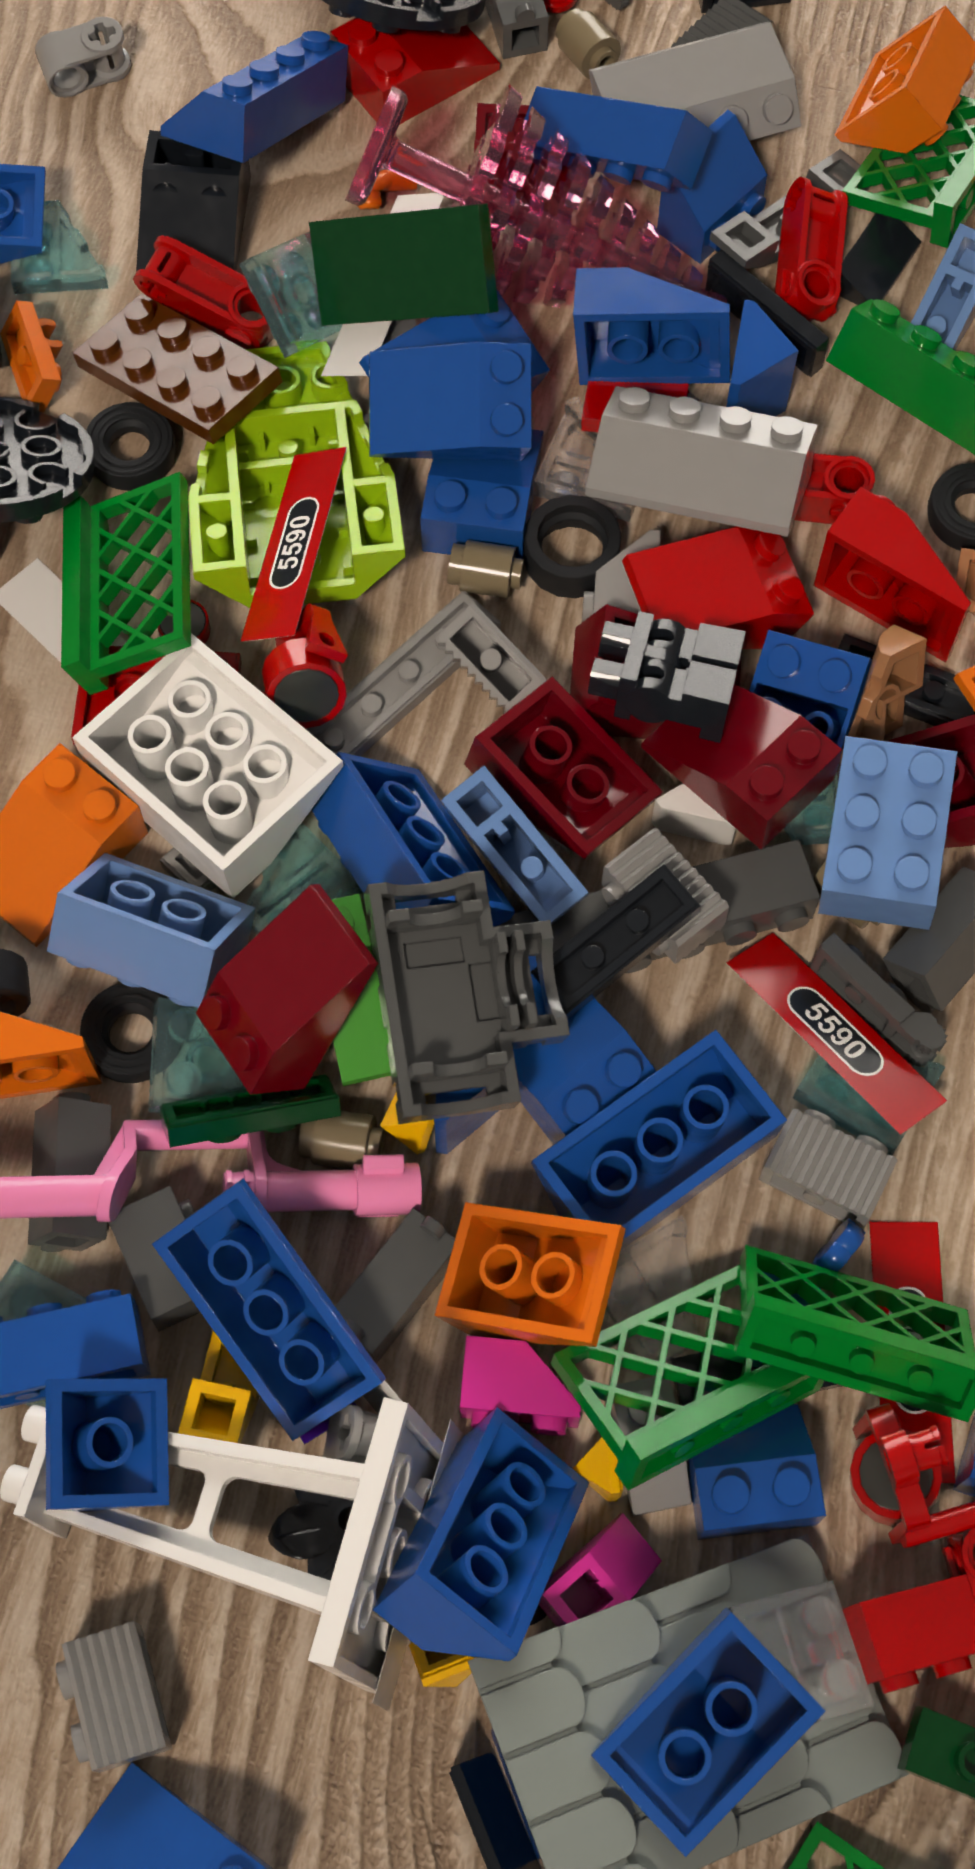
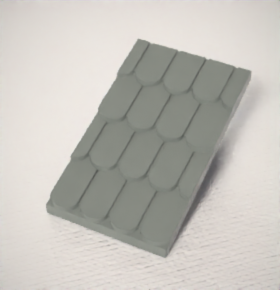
M808 1534L790 1539L635 1599L627 1600L560 1627H555L523 1640L517 1656L511 1661L479 1657L468 1661L492 1726L491 1736L536 1857L541 1859L544 1869H700L910 1774L897 1769L902 1749L888 1722L876 1694L874 1684L856 1687L833 1614L840 1611V1608ZM727 1607L826 1712L685 1857L599 1765L591 1754L676 1658Z

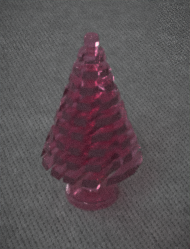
M510 84L503 93L502 103L497 104L489 120L487 133L482 135L473 155L471 165L469 164L466 172L399 140L396 132L405 112L408 97L405 91L392 85L345 201L357 206L363 205L372 191L379 172L390 170L456 201V203H452L451 207L488 203L493 252L499 242L500 231H504L506 224L509 225L508 235L503 234L494 257L496 288L501 296L504 295L511 284L512 271L517 272L528 249V241L532 242L533 237L535 238L534 250L529 249L520 272L518 285L513 295V302L530 304L539 292L540 280L545 282L555 262L556 251L560 252L561 250V261L558 266L555 264L543 301L545 306L561 307L566 302L567 291H572L575 287L576 268H583V261L588 263L587 268L628 267L727 303L725 296L713 290L707 291L701 288L703 274L692 264L688 265L681 276V280L674 277L679 266L681 253L670 242L667 245L665 244L654 265L650 263L653 256V248L659 238V231L648 219L643 228H639L628 247V252L624 251L626 237L634 226L637 209L625 197L620 200L617 213L613 212L602 231V239L599 238V225L602 219H606L615 189L602 175L593 184L592 197L587 196L576 216V226L571 224L572 211L579 208L592 169V163L581 152L576 154L567 168L566 182L560 181L550 201V211H543L545 199L550 200L561 172L562 160L569 146V140L558 129L554 138L550 136L543 148L539 167L534 165L525 184L524 194L520 195L519 199L516 198L517 189H522L532 165L534 149L538 140H541L546 122L545 118L533 106L530 109L528 121L524 119L515 136L513 151L508 150L499 169L498 179L494 180L493 185L488 183L489 179L493 180L504 153L508 131L512 132L523 98Z

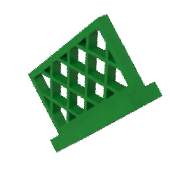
M959 95L961 100L951 111L946 122L947 124L952 123L955 129L946 131L936 142L929 146L922 143L906 154L873 148L842 190L848 196V205L930 228V243L948 248L959 224L964 225L975 209V125L968 126L965 121L975 118V99ZM963 142L968 147V149L951 153L946 148V146ZM933 150L937 156L918 160L914 154ZM902 157L905 163L885 167L882 161ZM946 169L950 176L930 180L927 173ZM913 176L918 182L899 188L895 183L896 180ZM882 184L886 191L872 193L862 190V188ZM927 196L931 204L928 208L908 203L907 201Z
M180 472L92 506L82 496H79L76 500L63 507L61 668L92 695L109 689V675L191 646L188 481ZM171 495V501L158 517L150 514V511L160 499ZM126 512L129 513L116 531L111 534L109 532L108 519ZM143 521L151 524L136 546L127 542ZM165 533L172 535V541L159 558L150 554ZM122 549L128 552L129 555L113 575L110 574L109 564ZM143 561L152 565L136 587L127 583ZM167 573L172 576V583L158 600L150 594ZM122 590L130 594L114 616L109 615V605ZM143 603L152 606L153 608L137 629L127 625ZM167 615L173 618L172 633L155 639L150 638ZM121 632L130 636L119 652L109 655V647Z
M745 1244L740 1257L741 1325L734 1340L735 1355L969 1422L975 1409V1348L967 1309ZM763 1272L773 1274L780 1280L774 1282ZM821 1289L831 1291L837 1297L830 1298ZM797 1293L810 1305L803 1306L791 1295ZM876 1305L886 1307L893 1314L887 1315ZM854 1310L867 1322H859L847 1311ZM933 1322L950 1326L952 1329L943 1331ZM909 1326L924 1339L918 1340L904 1327Z
M740 1264L600 1331L597 1347L569 1346L553 1355L551 1365L617 1457L618 1463L614 1471L628 1491L818 1392L824 1382L821 1379L735 1355L734 1345L713 1339L717 1320L736 1326L741 1325L740 1310L719 1305L722 1292L737 1285L740 1286ZM685 1311L707 1317L705 1337L672 1328L674 1316ZM665 1321L664 1326L660 1325L659 1323ZM637 1334L661 1341L658 1360L624 1352L626 1339ZM669 1343L702 1352L699 1372L665 1363ZM617 1344V1348H616V1349L610 1348V1347H612V1346H614V1345ZM710 1355L743 1363L741 1377L734 1381H729L707 1375ZM587 1358L612 1364L609 1385L585 1379L575 1364ZM752 1366L757 1367V1369L751 1371ZM620 1367L654 1376L650 1397L616 1388ZM662 1379L695 1387L693 1402L681 1406L658 1399ZM704 1390L710 1392L703 1396ZM599 1399L604 1400L605 1404L603 1405ZM613 1403L647 1412L644 1427L625 1436L611 1416ZM655 1415L662 1416L661 1418L654 1421Z

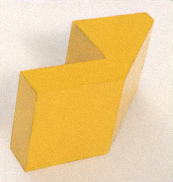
M214 1330L200 1379L192 1378L178 1433L241 1444L256 1409L259 1393Z

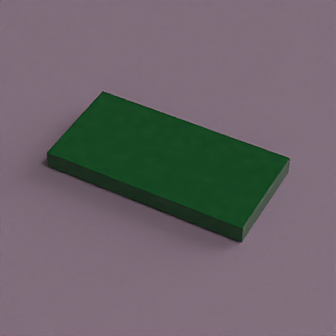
M488 203L309 222L321 326L499 312Z

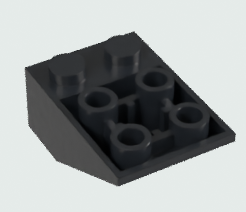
M149 130L142 169L136 272L137 270L145 269L155 252L154 242L161 235L174 238L236 271L251 181L249 160L241 163L161 136V131Z

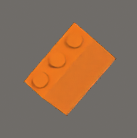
M943 6L874 55L835 133L840 142L906 154L922 143L926 146L933 144L948 129V124L946 123L948 117L961 100L959 96L960 91L974 72L972 66L975 61V41L946 6Z

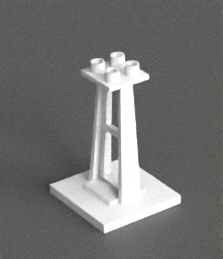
M383 1398L365 1464L168 1432L169 1466L200 1471L205 1477V1483L193 1521L188 1528L183 1530L175 1529L119 1509L95 1511L46 1510V1407L34 1404L27 1410L22 1422L21 1436L24 1441L37 1444L30 1466L27 1468L16 1464L11 1465L3 1477L0 1489V1496L3 1501L16 1504L14 1515L54 1536L64 1539L67 1538L70 1526L72 1525L319 1614L321 1616L308 1661L366 1692L375 1694L393 1626L373 1611V1608L428 1501L444 1444L409 1403ZM235 1479H243L354 1500L331 1581L217 1543L213 1538V1527L227 1485Z

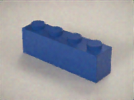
M536 86L516 143L533 154L531 157L533 163L548 170L558 171L559 165H563L572 172L584 177L594 178L595 173L600 172L607 178L621 184L631 185L632 180L637 179L650 188L669 192L671 186L692 189L713 131L687 110Z
M117 1289L103 1290L86 1296V1303L63 1308L61 1303H45L27 1309L26 1317L4 1321L3 1317L0 1316V1409L46 1399L45 1380L136 1379L150 1376L139 1306L131 1293L122 1295L121 1291Z

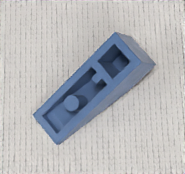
M961 223L911 321V324L915 326L923 325L936 331L942 337L941 342L955 351L975 318V229Z
M485 766L481 767L441 800L449 815L538 921L551 920L552 925L589 895L587 889Z

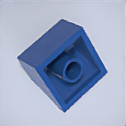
M730 110L725 111L708 127L713 133L692 189L671 186L669 192L661 191L657 233L699 264L714 251L718 252L721 250L709 239L713 230L743 211L747 212L751 217L755 216L763 210L766 203L764 192L767 173L736 115Z
M793 1404L686 1460L698 1540L817 1526L826 1517L816 1453L798 1404Z

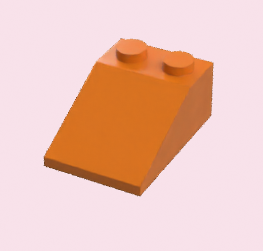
M61 743L21 781L0 813V918L35 947L50 934L57 893L104 853L123 859L148 834L140 807Z
M0 1011V1099L102 1084L101 1073L83 1036Z
M465 1202L434 1316L470 1335L523 1340L528 1344L597 1347L626 1228L617 1224Z

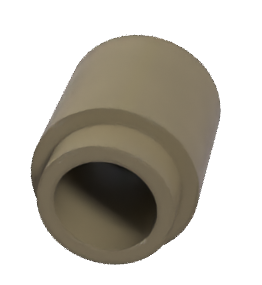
M576 8L567 12L559 20L556 27L559 48L586 78L590 79V69L618 62L621 52L619 41L592 12Z
M467 540L466 544L453 543L449 559L447 583L458 585L459 591L508 599L511 589L520 590L525 559L516 558V547L474 540Z
M341 1111V1116L301 1124L300 1157L311 1158L314 1165L352 1170L354 1164H362L363 1155H383L386 1131L383 1128L377 1127L375 1115Z

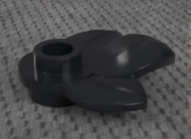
M295 1490L299 1504L288 1508L277 1517L271 1527L268 1541L271 1546L283 1555L298 1560L308 1559L307 1573L331 1581L346 1530L345 1516L352 1508L354 1500Z

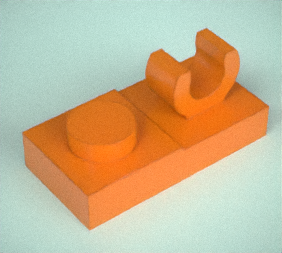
M16 300L0 335L21 398L39 403V411L44 413L54 393L58 392L61 386V368L54 359L57 358L63 344L59 340H49L56 327L54 320L38 318L33 302Z

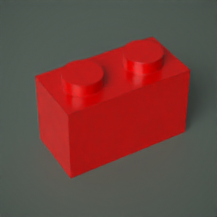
M966 1574L862 1601L833 1613L857 1688L880 1682L882 1692L886 1694L919 1684L916 1671L933 1667L936 1679L972 1669L969 1656L975 1654V1599Z

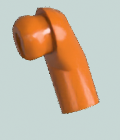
M416 165L379 167L357 180L353 193H357L356 203L360 210L379 209L382 205L381 192L417 190Z

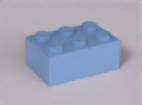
M845 736L818 914L930 930L937 905L957 751Z
M104 853L57 893L47 952L65 958L73 966L92 968L114 976L124 985L143 987L165 995L175 1004L199 1008L218 971L248 944L256 908Z

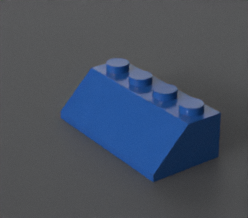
M321 31L304 32L301 37L286 45L277 47L276 51L259 60L250 62L249 66L233 75L223 77L222 81L202 91L161 125V136L244 163L345 102L348 45L330 40V36Z
M342 752L336 754L343 760L344 766L311 810L319 821V828L329 837L339 853L342 865L352 874L363 893H365L368 884L383 882L401 885L424 884L449 879L466 872L484 870L493 927L512 918L516 911L419 769ZM455 896L399 902L395 903L396 909L456 902Z
M714 1030L534 1158L531 1164L559 1216L617 1224L626 1228L621 1247L622 1250L773 1140L787 1119L719 1032Z
M244 1178L152 1243L292 1441L385 1381V1375Z
M496 1407L456 1444L373 1611L422 1650L511 1661L519 1652L589 1482Z

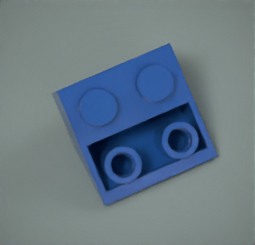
M768 630L749 691L800 714L843 749L845 736H848L872 659Z

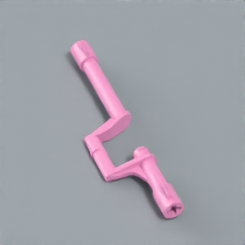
M124 1120L121 1129L94 1175L0 1177V1219L96 1216L98 1222H113L119 1215L136 1179L137 1151L246 1149L248 1170H244V1172L226 1170L223 1173L222 1192L244 1178L267 1212L353 1210L357 1218L398 1217V1215H408L413 1208L420 1212L422 1181L419 1164L417 1162L404 1163V1154L363 1155L362 1164H354L352 1170L302 1171L277 1163L269 1156L266 1149L264 1131L241 1134L238 1139L228 1143L203 1141L170 1148L161 1120Z

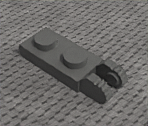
M835 933L820 945L809 968L903 1058H906L913 1067L918 1066L920 1068L921 1066L926 1067L928 1064H931L937 1056L936 1052H940L947 1042L945 1039L948 1035L945 1034L946 1029L942 1028V1024L939 1025L937 1019L931 1013L914 1012L915 1009L908 1004L907 998L901 989L891 982H885L867 964L866 958L859 949L851 944L844 943Z

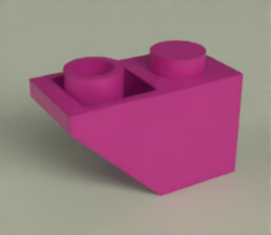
M466 1336L460 1418L471 1419V1426L475 1427L498 1407L516 1423L531 1424L530 1431L535 1434L563 1436L566 1435L567 1427L578 1428L581 1406L526 1341Z
M620 1513L550 1576L538 1605L555 1626L560 1627L631 1600L662 1560L624 1513Z

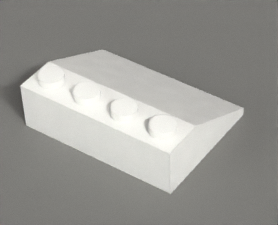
M192 633L190 647L164 656L72 737L82 761L140 807L144 821L231 899H234L274 861L344 766L343 760Z

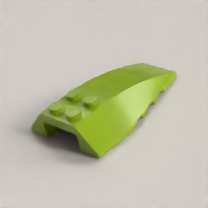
M327 341L246 349L277 366L283 382L214 445L207 441L205 449L200 451L197 462L198 474L196 482L191 484L188 495L194 580L250 608L294 455L347 447L304 604L357 599L406 557L395 474L389 463H385L383 457H369V430L363 420V412L357 400H353L348 390V382L345 377L321 376L331 353Z

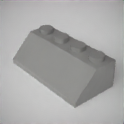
M768 21L589 70L592 93L595 96L687 110L707 127L725 111L730 110L736 115L749 141L801 127L795 77L773 26Z
M616 386L601 417L585 487V496L788 537L811 476L818 424L802 422L790 416L776 417L750 412L742 407H724L698 402L690 397L677 398L651 393L638 387L625 388Z

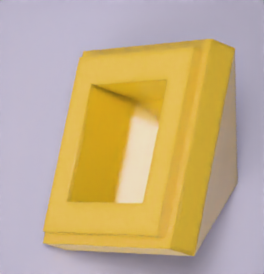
M396 1092L380 1126L416 1154L423 1153L427 1148L434 1127V1119L398 1124L395 1105L398 1101Z
M601 1437L572 1469L585 1478L589 1485L607 1502H617L618 1498L621 1497L623 1483L614 1471L618 1459Z
M413 1642L409 1644L424 1687H457L471 1674L468 1661L477 1658L425 1651Z

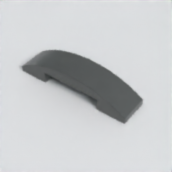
M839 149L811 167L806 178L811 180L812 186L825 191H842L861 165ZM786 196L753 217L745 211L741 212L713 230L709 239L746 269L759 268L778 261L783 207Z

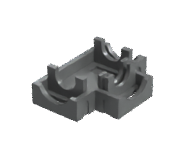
M484 870L466 872L456 877L424 884L401 885L388 882L368 884L364 893L366 914L370 915L371 921L369 934L372 954L378 962L375 972L378 971L380 985L378 993L384 1029L387 1028L389 1043L387 1044L392 1085L396 1086L398 1101L395 1105L398 1124L515 1108L521 1102L513 1049L525 1048L529 1044L541 1043L542 1046L562 1043L570 1035L567 1016L562 1009L555 981L553 965L554 937L551 920L493 927ZM448 896H455L456 902L396 909L395 903ZM530 956H536L545 1015H538L528 959ZM481 1087H485L486 1090L485 1097L458 1102L426 1104L425 1095Z

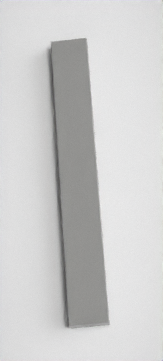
M462 591L347 693L342 710L334 719L321 726L311 727L306 730L335 755L338 752L362 756L460 668V662H453V654H445V647L438 646V635L459 614L474 602L500 631L501 622L466 591ZM174 847L160 859L162 868L173 878L209 891L217 886Z

